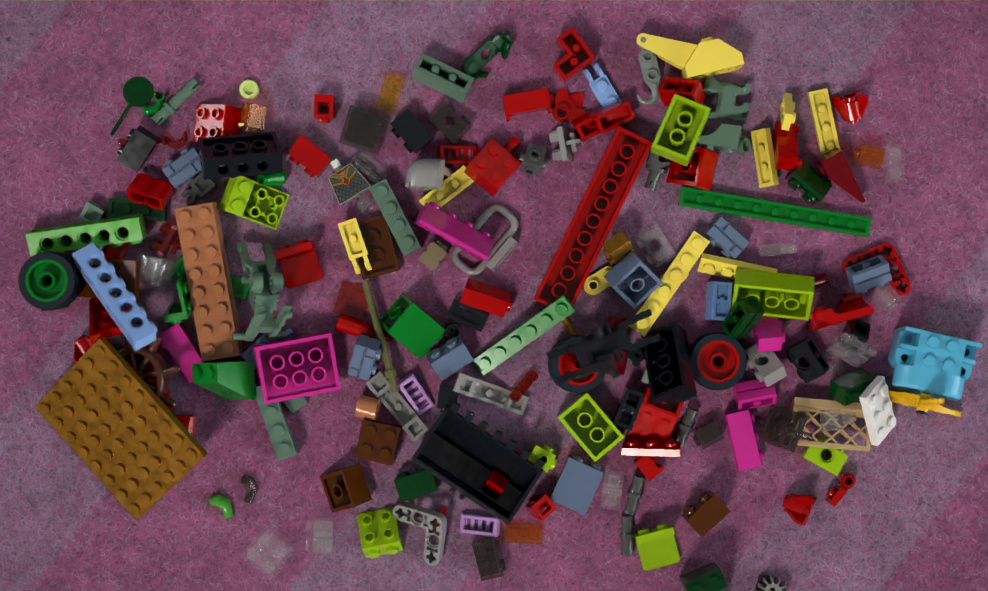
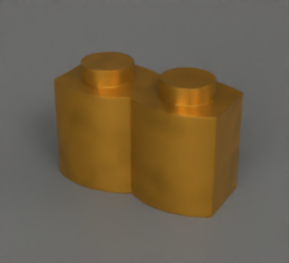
M622 230L602 244L604 247L602 252L612 267L617 265L629 252L633 251L636 253L630 240Z

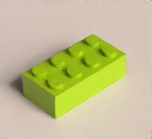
M736 268L731 311L740 299L757 298L765 310L763 316L808 321L814 296V277Z

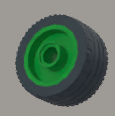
M57 252L38 253L30 257L20 269L21 271L18 276L20 292L26 301L36 308L42 310L62 309L70 305L80 293L82 286L81 273L73 260L64 254Z

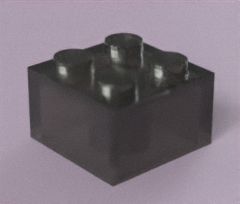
M350 105L339 143L378 155L388 117Z

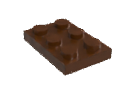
M381 215L358 221L372 270L368 271L363 257L357 258L363 280L399 271L400 266L393 239L384 216Z

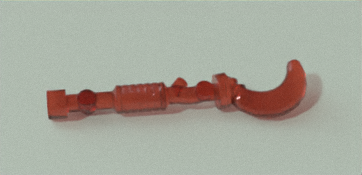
M183 132L181 139L178 141H172L169 137L162 136L157 144L162 143L173 149H180L187 143V132ZM119 139V147L122 144L126 145L129 140Z

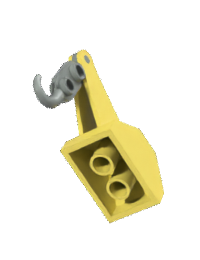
M641 33L636 38V44L641 48L638 60L643 80L651 89L652 97L649 100H645L640 94H637V98L644 105L654 104L659 98L660 71L656 57L681 70L682 79L699 80L707 78V76L739 70L744 65L742 52L719 38L707 37L701 39V42L697 45Z

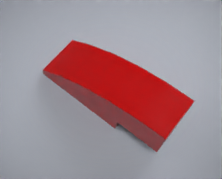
M625 100L593 111L571 123L578 139L584 142L599 133L603 135L635 118L629 100Z

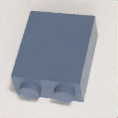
M573 455V457L568 456L549 498L556 503L586 515L604 472L601 471V466L592 462L590 465L583 463L584 459L577 455Z

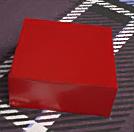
M493 470L484 485L498 495H501L510 480Z

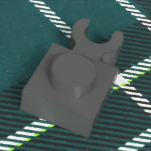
M201 172L189 183L192 189L185 190L181 196L186 197L188 194H191L192 199L188 203L192 205L196 202L198 195L204 198L217 185L211 179L204 180L203 173Z

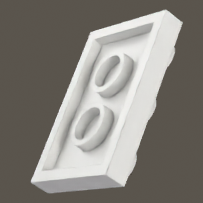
M877 376L859 397L871 445L879 446L896 425V417L893 413L892 401H890L885 376Z

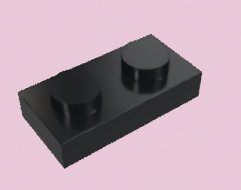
M456 299L453 300L447 317L482 332L489 314L476 308L461 304Z

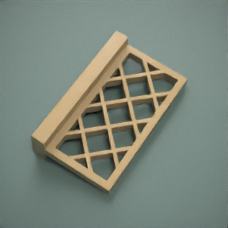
M794 397L791 402L792 445L870 451V438L866 422L865 426L861 429L853 422L856 418H864L861 403L854 402L843 406L835 400ZM797 412L805 413L809 419L802 424L797 419ZM818 414H823L828 421L821 425L814 417ZM843 416L847 423L840 427L834 418ZM810 421L819 428L813 434L805 427ZM830 422L838 430L832 436L824 429ZM849 424L857 431L852 437L843 430ZM801 429L809 436L805 441L797 440V432ZM819 431H822L828 440L819 442L814 436ZM839 432L848 440L844 444H839L834 439ZM860 434L865 439V446L857 445L853 439Z

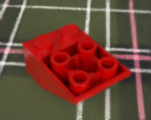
M647 385L643 393L645 397L632 431L629 430L626 439H636L638 441L653 439L657 442H665L668 440L677 422L684 402H653L651 400L650 387Z

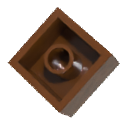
M363 419L355 458L392 466L402 427Z
M712 491L702 492L697 497L698 502L694 505H688L683 510L684 514L682 517L701 537L705 536L731 512Z

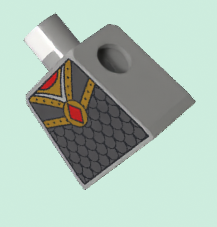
M339 158L329 163L334 173L328 179L341 207L369 190L371 185L351 163L344 167Z

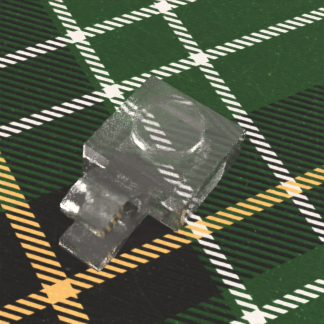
M840 409L821 410L819 412L822 431L842 430V424H854V421H856L855 413L841 415Z

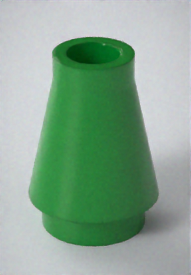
M282 169L280 173L259 174L257 181L261 186L280 187L286 183L287 175Z

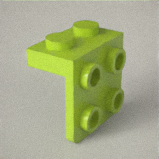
M393 507L358 514L361 548L365 558H377L383 554L392 555L403 551L397 519L393 515Z
M662 523L656 525L654 529L644 528L635 533L637 549L645 571L680 561L674 538L675 532L671 524Z

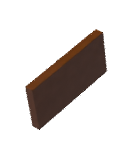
M106 260L107 263L110 262L113 265L117 277L123 279L126 290L128 292L131 291L136 300H139L140 261ZM81 274L82 286L78 297L98 298ZM107 279L102 280V282H109V281H110V280H107ZM114 294V295H112V296H113V297H119L120 295H119V294Z

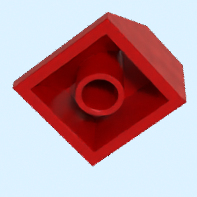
M695 147L687 167L671 161L666 182L710 191L718 153L705 148Z

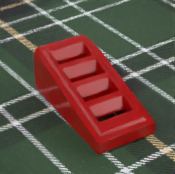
M476 145L437 146V159H444V150H447L445 165H468L472 161V150L473 159L477 155ZM452 150H455V160H452ZM460 150H463V160H460ZM467 150H471V161H467Z

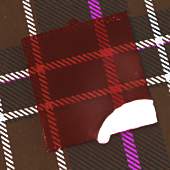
M343 280L333 312L363 321L368 307L363 287L359 283L353 284Z

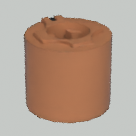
M360 395L356 403L355 417L376 421L380 411L381 399Z

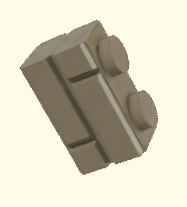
M440 241L436 243L431 242L426 248L427 251H424L419 257L420 261L433 271L438 269L441 265L440 262H443L448 255L446 252L447 247Z

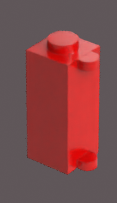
M548 87L502 96L506 121H510V116L545 109H547L548 114L552 113L551 103H554L552 92H548Z
M781 121L775 122L773 130L775 169L795 170L796 167L802 166V160L798 159L796 138L799 126H796L795 122L790 125L789 131L781 130Z
M468 278L460 303L504 318L505 312H510L513 300H510L512 292Z

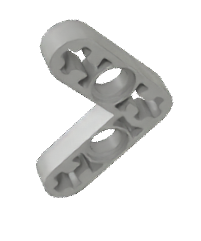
M408 502L398 503L393 508V515L399 521L426 529L424 560L430 566L437 565L442 560L444 553L446 517L440 512ZM416 512L423 515V521L417 519ZM431 535L437 536L439 543L433 542Z

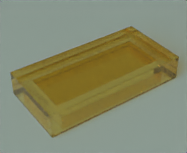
M390 73L385 74L376 110L394 115L405 78Z

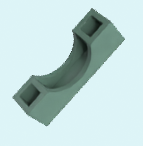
M722 123L712 134L701 135L697 145L703 146V148L714 151V148L722 149L721 152L733 154V151L738 152L742 127Z
M387 179L370 186L369 189L403 255L406 257L420 250L422 247Z
M255 387V397L278 460L297 455L300 452L285 420L281 403L264 404L261 387Z

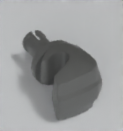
M651 149L645 166L650 172L644 187L656 191L660 175L667 174L668 172L662 168L671 165V163L661 162V156L652 153Z

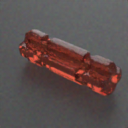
M534 370L528 371L525 378L510 393L509 398L515 403L518 402L522 395L531 387L533 381L535 382L538 378V374Z

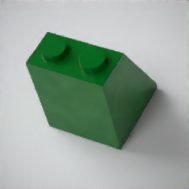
M404 293L399 296L380 318L381 326L419 359L430 352L433 344L438 342L446 331Z
M254 361L192 363L194 384L227 400H255Z

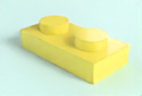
M784 93L781 103V130L789 131L790 125L795 122V102L792 100L791 93Z

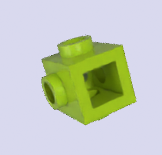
M536 443L530 456L527 458L535 464L538 458L545 456L547 459L541 469L547 473L549 469H554L558 461L555 459L556 454L553 453V448L545 444L541 447Z

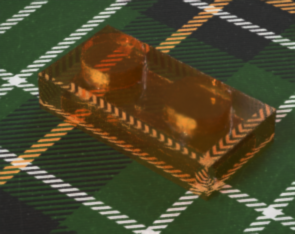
M505 523L504 543L542 544L543 524L510 523L507 525Z

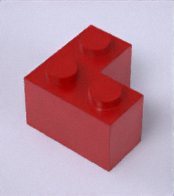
M573 27L557 38L556 43L566 56L555 63L552 69L562 83L565 84L594 62L596 57Z

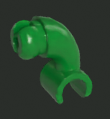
M155 91L153 97L156 103L150 106L144 105L142 107V114L148 117L156 114L162 108L163 102L166 100V94L163 92L162 98L157 99L158 92Z

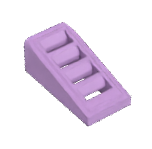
M412 372L397 382L398 387L418 415H421L435 405ZM412 380L414 381V383H412V384L409 385L408 387H406V388L403 387V386H405L406 384H408L410 381H412ZM416 386L419 388L412 394H408V392ZM420 393L423 394V396H421V397L418 398L417 400H415V401L412 400L414 397H416V396L419 395ZM426 399L428 401L421 407H417V404Z
M461 513L460 533L490 537L500 536L501 520L497 517ZM467 518L471 519L470 529H467ZM475 519L478 520V530L474 529ZM483 520L486 521V530H482ZM491 521L494 522L493 531H490Z

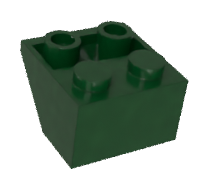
M802 160V166L796 167L785 178L788 181L787 185L794 191L799 190L803 194L801 197L808 203L822 201L832 187L830 182L804 160Z

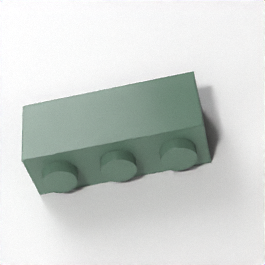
M422 53L416 63L412 79L463 104L472 89L474 81L473 77Z

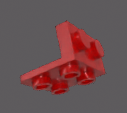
M198 104L193 140L198 142V138L238 135L241 108L226 104Z
M307 239L296 242V246L289 247V244L278 247L279 251L274 252L276 260H279L287 288L292 289L323 279L324 275L314 242H308Z

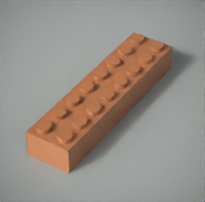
M217 202L176 208L174 211L202 362L239 356L244 353L242 340H233L232 338L233 332L241 331L235 298L233 296Z

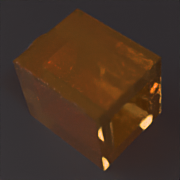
M243 103L239 126L245 127V131L256 133L257 130H264L267 107Z
M861 144L859 148L856 147L854 150L853 159H856L855 164L877 170L881 168L885 149Z

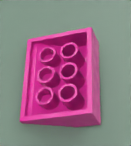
M432 201L429 204L424 203L414 224L479 260H488L494 241L490 238L491 234L484 230L476 231L473 229L474 225L466 220L463 223L456 219L457 215L450 211H447V213L439 210L440 206Z
M328 330L252 345L264 404L341 390L332 333Z

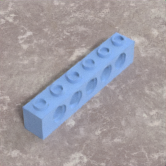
M91 243L72 253L73 262L134 350L137 351L155 341L157 332L155 324L152 321H148L143 307H139L136 304L134 294L126 290L123 279L117 277L113 265L110 262L107 263L104 259L105 255L102 249H97L95 244ZM105 279L110 280L109 282H102ZM114 294H119L120 296H119V297H113L112 295H114ZM130 309L129 312H123L122 310ZM141 324L140 327H134L132 325Z

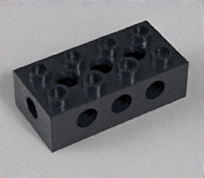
M276 132L198 138L199 160L204 180L282 172V152Z

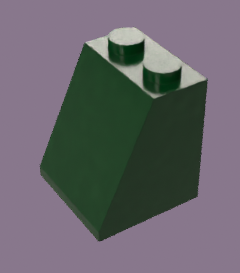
M715 562L679 576L684 591H728V586L721 569Z

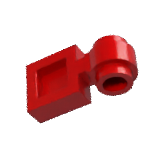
M847 472L842 473L839 477L840 485L836 488L832 487L827 492L826 496L828 497L825 500L835 507L845 496L846 491L855 485V477ZM849 477V482L845 483V479Z

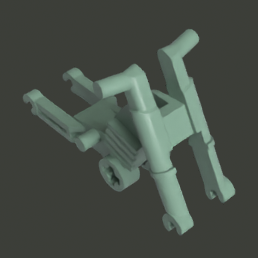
M237 242V251L240 254L243 270L250 274V276H242L241 281L242 283H249L251 294L249 302L254 310V316L246 333L233 332V340L253 341L258 333H266V341L286 338V332L280 330L286 324V320L292 318V306L284 305L277 318L273 319V310H278V291L283 289V275L281 272H273L276 262L271 243L262 242V250L266 261H250L246 243Z

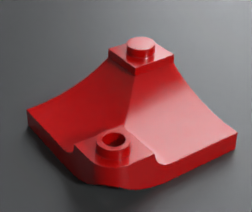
M854 292L843 294L844 298L839 300L840 304L836 309H826L825 306L814 309L815 313L810 314L811 323L807 324L808 332L873 314V306L864 301L861 293L856 295Z

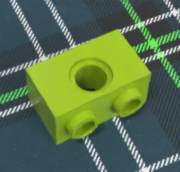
M820 435L816 438L819 442L827 440ZM805 446L800 455L835 476H838L848 458L844 454L845 450L810 446ZM824 449L829 451V456L826 459L821 458V452Z

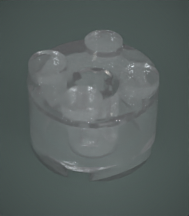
M139 253L137 261H140L139 282H148L153 286L171 288L177 262L171 259Z

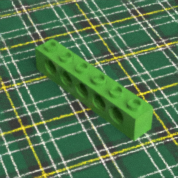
M143 213L32 229L25 235L30 256L41 252H57L61 254H66L70 250H75L76 252L91 243H94L97 249L105 248V245L111 244L112 247L124 245L125 242L138 244L143 242L142 240L147 236ZM121 227L128 230V235L121 232ZM102 230L108 231L110 237H105L102 234ZM88 233L91 240L85 239L83 234ZM65 235L72 239V243H68L65 240ZM46 238L53 241V246L47 243Z

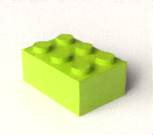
M674 94L652 144L651 152L687 167L708 120L711 108Z
M587 392L582 394L557 416L594 462L624 438L622 433Z

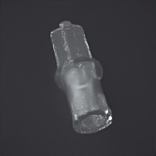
M776 242L775 244L760 245L758 247V254L761 257L773 255L780 257L784 254H796L798 251L796 242Z

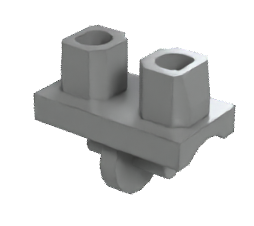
M556 127L557 130L549 133L550 142H559L560 149L552 150L553 160L574 161L572 152H577V144L582 143L581 139H575V133H569L568 127Z

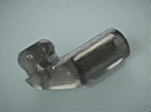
M244 475L241 478V483L246 488L247 493L243 501L252 504L258 491V485L252 476Z

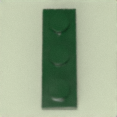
M108 199V218L143 213L144 220L166 222L167 205L163 210H157L146 204H138L128 199Z

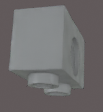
M756 344L745 350L748 367L750 369L754 368L757 380L760 383L763 381L766 387L787 376L784 365L773 351L758 352Z

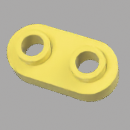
M606 266L589 276L583 285L584 291L589 295H596L610 287L604 276L613 267ZM591 282L596 283L597 286L595 289L590 288L589 285Z

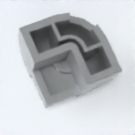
M425 158L416 160L408 168L405 187L417 191L442 190L443 177H451V169L445 167V159Z

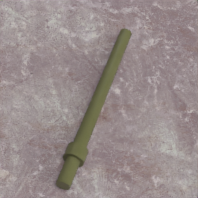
M369 280L363 281L361 283L378 340H381L380 349H383L382 359L386 370L384 372L385 377L389 380L392 393L399 392L396 369H393Z

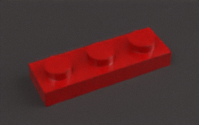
M628 439L623 441L622 455L680 457L681 442H676L675 440L657 442L653 439L646 441Z

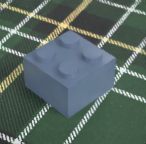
M633 251L629 252L604 276L610 286L634 309L663 283L655 272Z

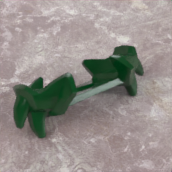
M506 30L505 34L497 32L496 35L491 34L490 38L473 54L465 58V66H461L463 73L473 77L474 80L482 77L487 78L489 73L481 71V69L500 52L504 60L508 58L509 49L513 44L510 31ZM484 49H490L489 55L485 59H481V52Z

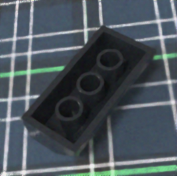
M674 321L648 332L645 337L641 335L642 339L660 333L662 337L657 342L643 346L651 400L653 402L681 403L696 397L697 392L686 331Z

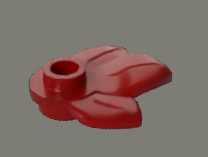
M565 88L559 90L555 95L556 105L552 110L553 118L558 122H565L567 120L572 122L587 115L588 113L581 109L584 102V94L574 93L569 95ZM560 109H563L565 111L564 116H560L558 114V111Z

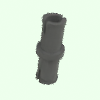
M687 407L682 422L678 424L679 429L674 439L676 442H681V447L685 446L687 437L693 430L692 425L698 414V411Z
M633 475L630 491H627L628 499L624 513L636 515L639 499L642 498L641 491L645 477Z
M621 516V534H619V538H621V555L633 556V538H635V534H633V516Z

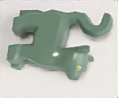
M707 76L702 86L705 95L717 94L715 109L710 111L708 118L746 121L749 103L737 105L736 96L750 93L751 84L745 83L740 87L730 82H719L713 76Z

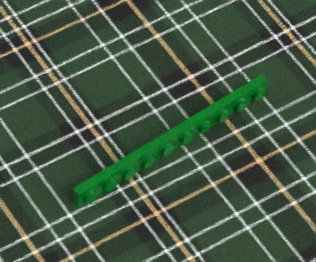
M683 186L681 187L678 206L861 237H868L871 218Z

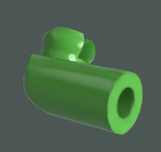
M220 494L210 497L209 503L212 506L221 508L224 518L234 516L228 498Z

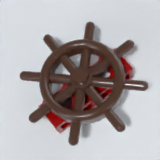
M156 335L155 341L135 351L124 336L126 347L117 352L124 359L128 356L133 370L167 408L173 410L176 406V401L170 397L168 388L169 374L180 372L181 367L179 365L167 367L159 348L162 337Z

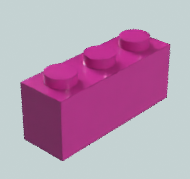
M177 323L160 334L162 337L160 344L165 350L168 349L170 352L172 363L181 367L182 372H180V375L184 381L191 384L193 383L192 363H207V361L202 362L200 350L183 324Z
M749 409L725 413L724 417L736 469L743 471L762 466L763 454L761 449L758 450L756 443L759 442L757 431L753 430L752 424L755 423L753 413L749 412Z

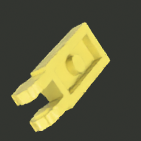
M357 218L338 223L349 260L352 261L356 275L360 274L361 271L356 260L360 257H363L366 269L368 271L372 270L368 258L369 254Z

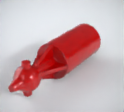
M340 313L335 330L355 337L363 334L370 338H377L374 328L369 323ZM383 330L385 341H392L386 330Z

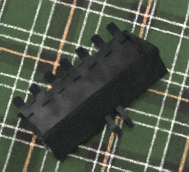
M454 402L451 407L446 406L411 460L451 486L449 492L452 494L456 490L460 492L459 498L461 500L467 497L509 525L544 470L541 468L545 461L538 458L535 464L527 459L531 454L529 450L524 449L521 454L513 450L517 442L510 439L507 445L499 441L503 435L501 431L496 430L493 435H490L485 431L489 425L486 421L482 420L479 426L471 422L475 414L468 411L463 417L457 413L461 405ZM493 470L510 480L501 495H498L484 485Z

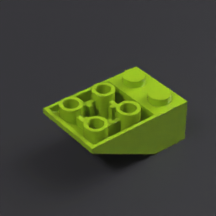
M244 176L229 178L218 208L277 230L290 195L266 185L261 186L258 182Z

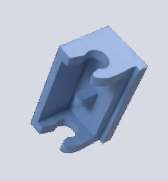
M707 282L705 320L724 321L731 312V282Z

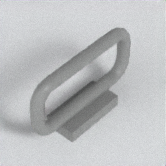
M499 204L489 206L473 224V229L478 231L494 212L501 213L511 223L507 232L491 249L487 261L482 260L476 268H470L459 258L461 249L453 248L451 254L452 261L464 273L475 276L480 274L486 267L495 272L518 245V242L512 238L518 229V220L506 207Z

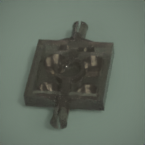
M772 405L766 418L755 416V423L763 425L759 441L794 453L800 438L811 441L809 437H812V433L803 431L808 418L804 414Z

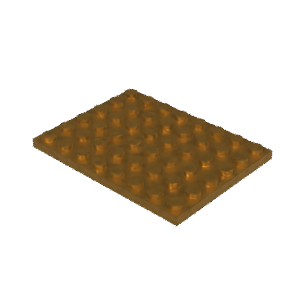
M104 336L96 341L35 406L40 414L136 521L149 511L208 454Z

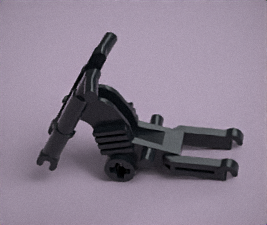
M647 309L616 323L613 331L609 323L603 325L602 328L605 335H602L600 325L593 326L594 333L583 337L581 342L546 352L548 359L573 352L579 362L580 369L556 377L558 383L562 384L575 378L597 373L604 368L608 369L614 379L619 377L620 373L612 362V354L616 362L624 360L621 351L629 353L662 339L661 334L657 333L632 344L625 329L626 326L651 316V310Z

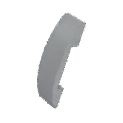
M381 371L365 383L373 394L381 399L384 406L414 442L429 431L428 427L399 392L392 393L389 380L386 379Z
M460 372L453 388L455 392L523 415L529 399L525 395Z

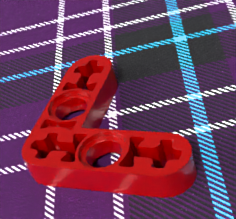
M890 243L877 245L842 262L841 268L846 274L845 268L848 266L849 261L851 264L858 262L856 258L859 257V263L863 262L865 254L876 257V253L882 252L885 246L886 249H890V252H888V257L886 255L882 256L888 261L889 265L895 264L898 267V272L895 275L891 274V278L902 275V278L898 279L901 284L905 283L904 291L902 292L896 288L899 286L897 280L889 281L892 291L897 295H905L910 291V282L894 246Z

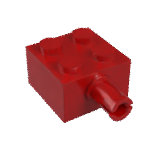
M512 136L505 146L502 147L492 138L468 164L464 173L494 197L521 165V162L512 155L521 145L520 140Z

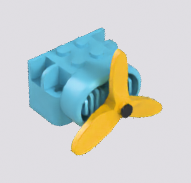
M908 326L894 329L888 354V363L894 368L892 385L899 389L919 393V395L888 390L890 401L904 406L915 407L916 413L921 415H927L928 410L961 417V411L943 405L944 399L960 400L962 398L965 380L970 377L972 368L976 365L974 360L976 349L982 348L983 344Z

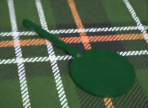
M133 77L125 83L123 96L129 104L110 132V135H114L132 106L142 107L152 100L154 89L149 80L144 77Z

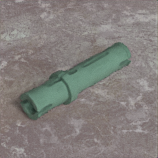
M192 77L167 103L164 102V106L151 118L161 126L201 86Z

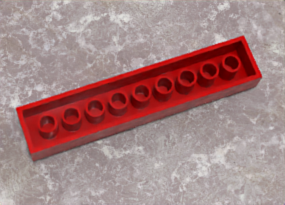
M620 126L617 127L533 300L548 306L564 294L574 306L599 255L602 244H604L653 142Z

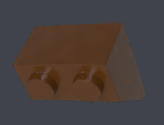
M360 463L320 476L332 512L356 507L372 500Z

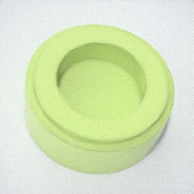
M245 80L241 83L239 90L244 98L254 99L257 97L259 86L255 81Z

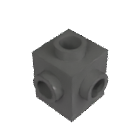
M528 143L526 153L522 152L519 159L522 164L520 171L528 175L539 176L540 169L544 170L547 159H544L547 148Z

